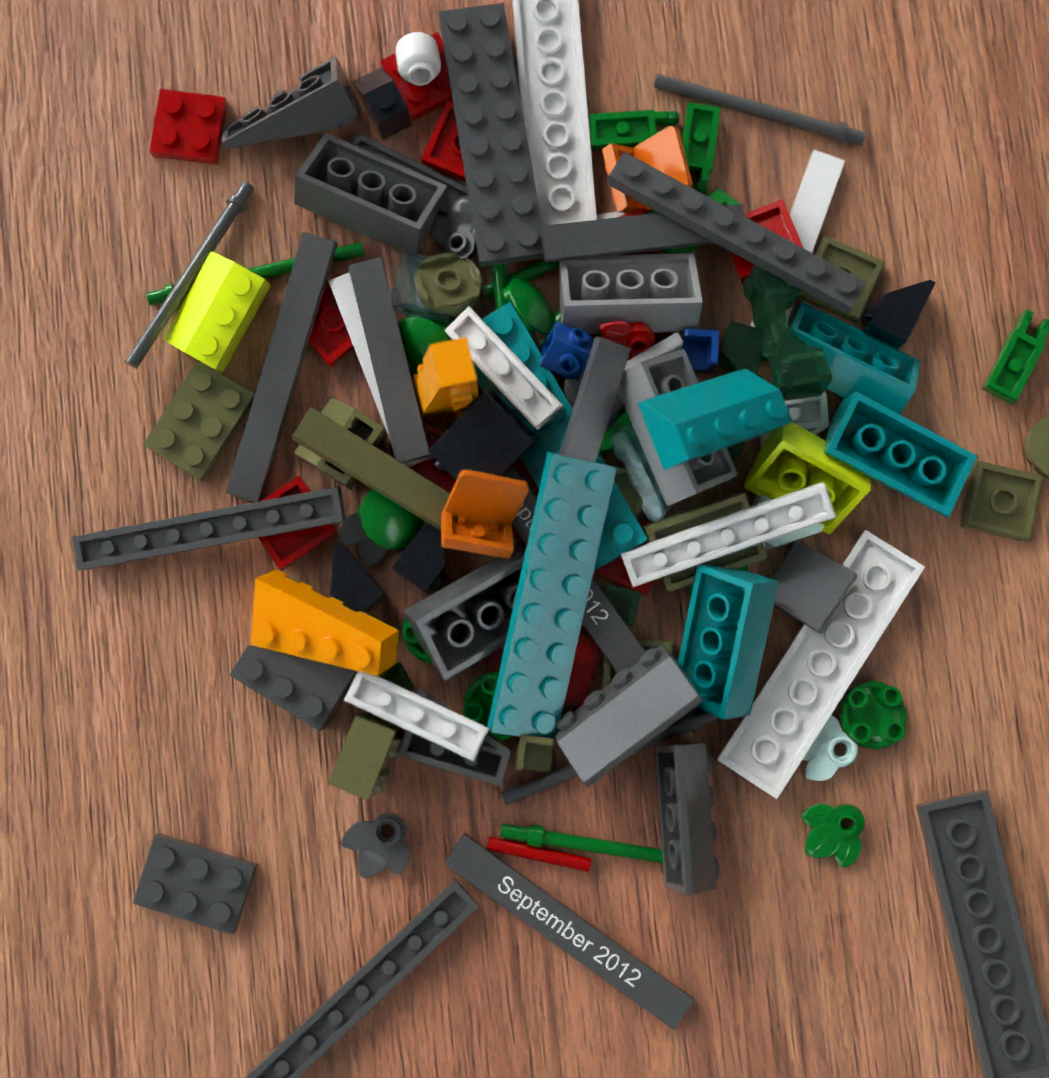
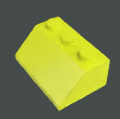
M211 251L162 339L223 373L271 285L264 278L245 267Z
M792 422L774 430L765 440L743 487L758 496L764 495L773 500L823 482L836 517L823 521L820 524L824 525L822 531L830 535L871 491V477L825 454V440Z

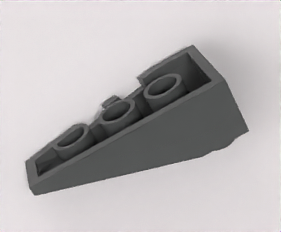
M337 57L329 59L300 76L301 84L292 91L285 92L281 89L274 94V98L268 103L266 109L263 110L262 107H256L223 129L222 144L225 149L324 132L337 126L338 128H343L351 124L355 120V116L358 115L357 101Z

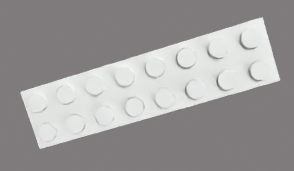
M512 0L519 94L542 225L597 220L578 0Z
M867 530L863 531L842 564L856 572L858 577L822 633L820 634L803 624L755 698L750 715L743 717L716 759L775 799H778L925 568V566Z

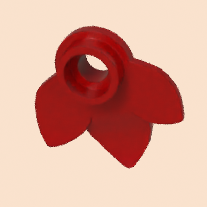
M613 321L600 325L601 334L605 339L631 348L627 361L650 348L655 341L654 332L644 322L628 324L625 321Z

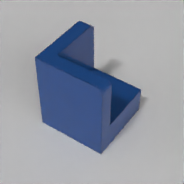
M685 329L681 336L683 340L681 349H685L693 371L696 373H712L718 364L719 330Z

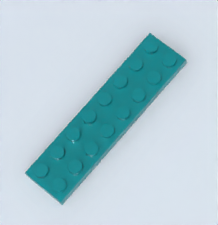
M509 302L482 320L560 401L564 408L538 431L474 362L473 366L476 379L483 392L494 390L541 439L532 450L526 451L521 457L537 487L540 488L547 452L559 455L573 408L553 372L540 366L542 354L524 326L514 305ZM598 452L595 463L606 465ZM615 480L594 571L620 557L622 553L649 540Z
M547 452L487 724L488 731L491 733L519 737L520 734L554 738L556 741L555 733L558 731L556 723L561 719L617 467Z

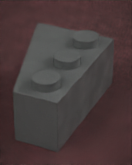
M248 645L230 673V676L320 731L329 724L348 693L358 671Z
M420 687L418 688L417 695L451 710ZM406 730L398 756L501 786L511 751L486 734L475 760L472 761Z

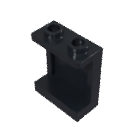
M492 390L484 391L428 452L434 457V465L441 472L449 473L455 480H457L462 470L503 476L526 451L532 450L541 439Z

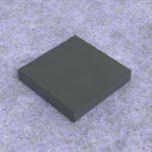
M796 541L772 580L779 582L774 607L821 634L858 577L857 573Z

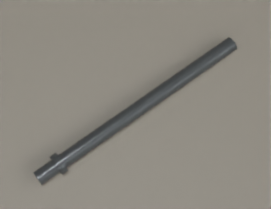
M657 74L655 79V88L835 138L837 143L842 144L843 141L862 146L866 136V132L848 128V124L841 122L840 125L660 74Z
M243 181L236 193L229 195L226 203L228 205L125 360V363L135 369L139 367L195 281L210 252H214L238 213H243L247 208L245 203L254 191V187L250 183Z
M704 710L695 714L692 711L685 714V718L674 722L636 752L690 730L693 733L700 731V726L717 720V716ZM569 764L505 790L501 794L505 805H508L579 775L573 766Z

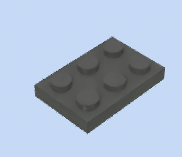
M158 833L154 836L133 904L233 935L237 930L257 863Z

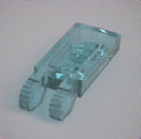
M629 424L618 430L611 437L613 442L612 448L616 457L623 461L627 468L631 486L634 490L639 491L643 499L641 504L643 513H646L651 522L660 521L670 511L672 506L666 505L633 425Z

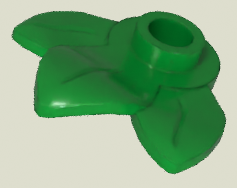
M824 803L814 804L807 808L801 814L803 821L812 828L805 841L806 855L814 858H826L834 855L837 863L842 868H846L854 863L862 850L859 835L865 826V819L860 809L851 804H841L834 808ZM844 818H850L854 821L850 827H843L840 823Z

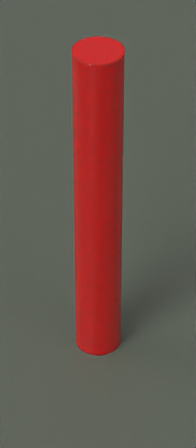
M489 836L486 849L589 872L591 858L543 847L528 846L525 843Z

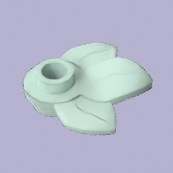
M832 715L802 759L808 761L805 771L807 779L815 781L827 780L835 774L839 767L849 766L857 758L858 745L846 733L842 732L838 719ZM837 743H843L845 746V752L840 756L834 753V747Z

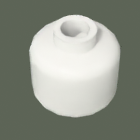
M413 32L405 35L398 41L395 50L397 67L405 81L420 86L430 83L437 77L441 68L438 45L433 37L426 33Z

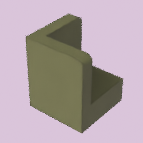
M520 734L515 769L550 773L555 739Z

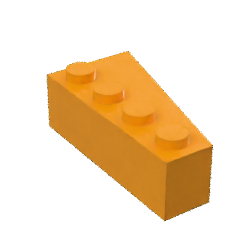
M467 337L430 345L423 357V364H420L417 368L418 374H414L412 377L423 423L455 416L457 420L479 397L477 379Z
M278 569L255 578L251 632L252 646L379 676L396 664L399 630L361 611L355 612L343 606V602L334 597L327 598L313 591L314 587L304 582L297 583L287 578V574Z

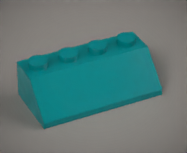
M801 301L777 347L772 362L778 364L782 370L788 373H796L808 379L815 387L826 388L838 394L842 400L856 391L900 414L916 391L921 360Z
M746 368L637 403L663 470L760 437L793 422L781 390Z
M856 391L841 401L827 430L824 450L825 454L946 518L950 516L977 459V455Z
M703 563L697 565L678 663L687 672L703 700L696 707L723 720L750 715L778 581L744 570Z

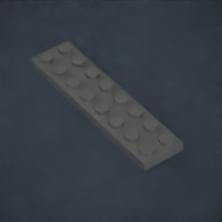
M504 3L438 11L480 267L544 258L540 230L543 225Z
M979 790L915 805L983 1078L1049 1077V1032L988 792Z

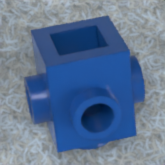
M556 321L541 347L542 358L540 366L551 370L559 377L578 380L582 372L585 371L593 346V337L580 328H571Z

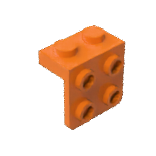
M669 126L633 148L611 143L602 149L605 159V170L608 176L623 152H626L692 188V179L677 127ZM611 187L617 212L628 214L645 208L646 213L653 211L650 207Z
M462 470L441 514V547L509 559L514 551L512 523L528 494V483L522 480L472 470Z

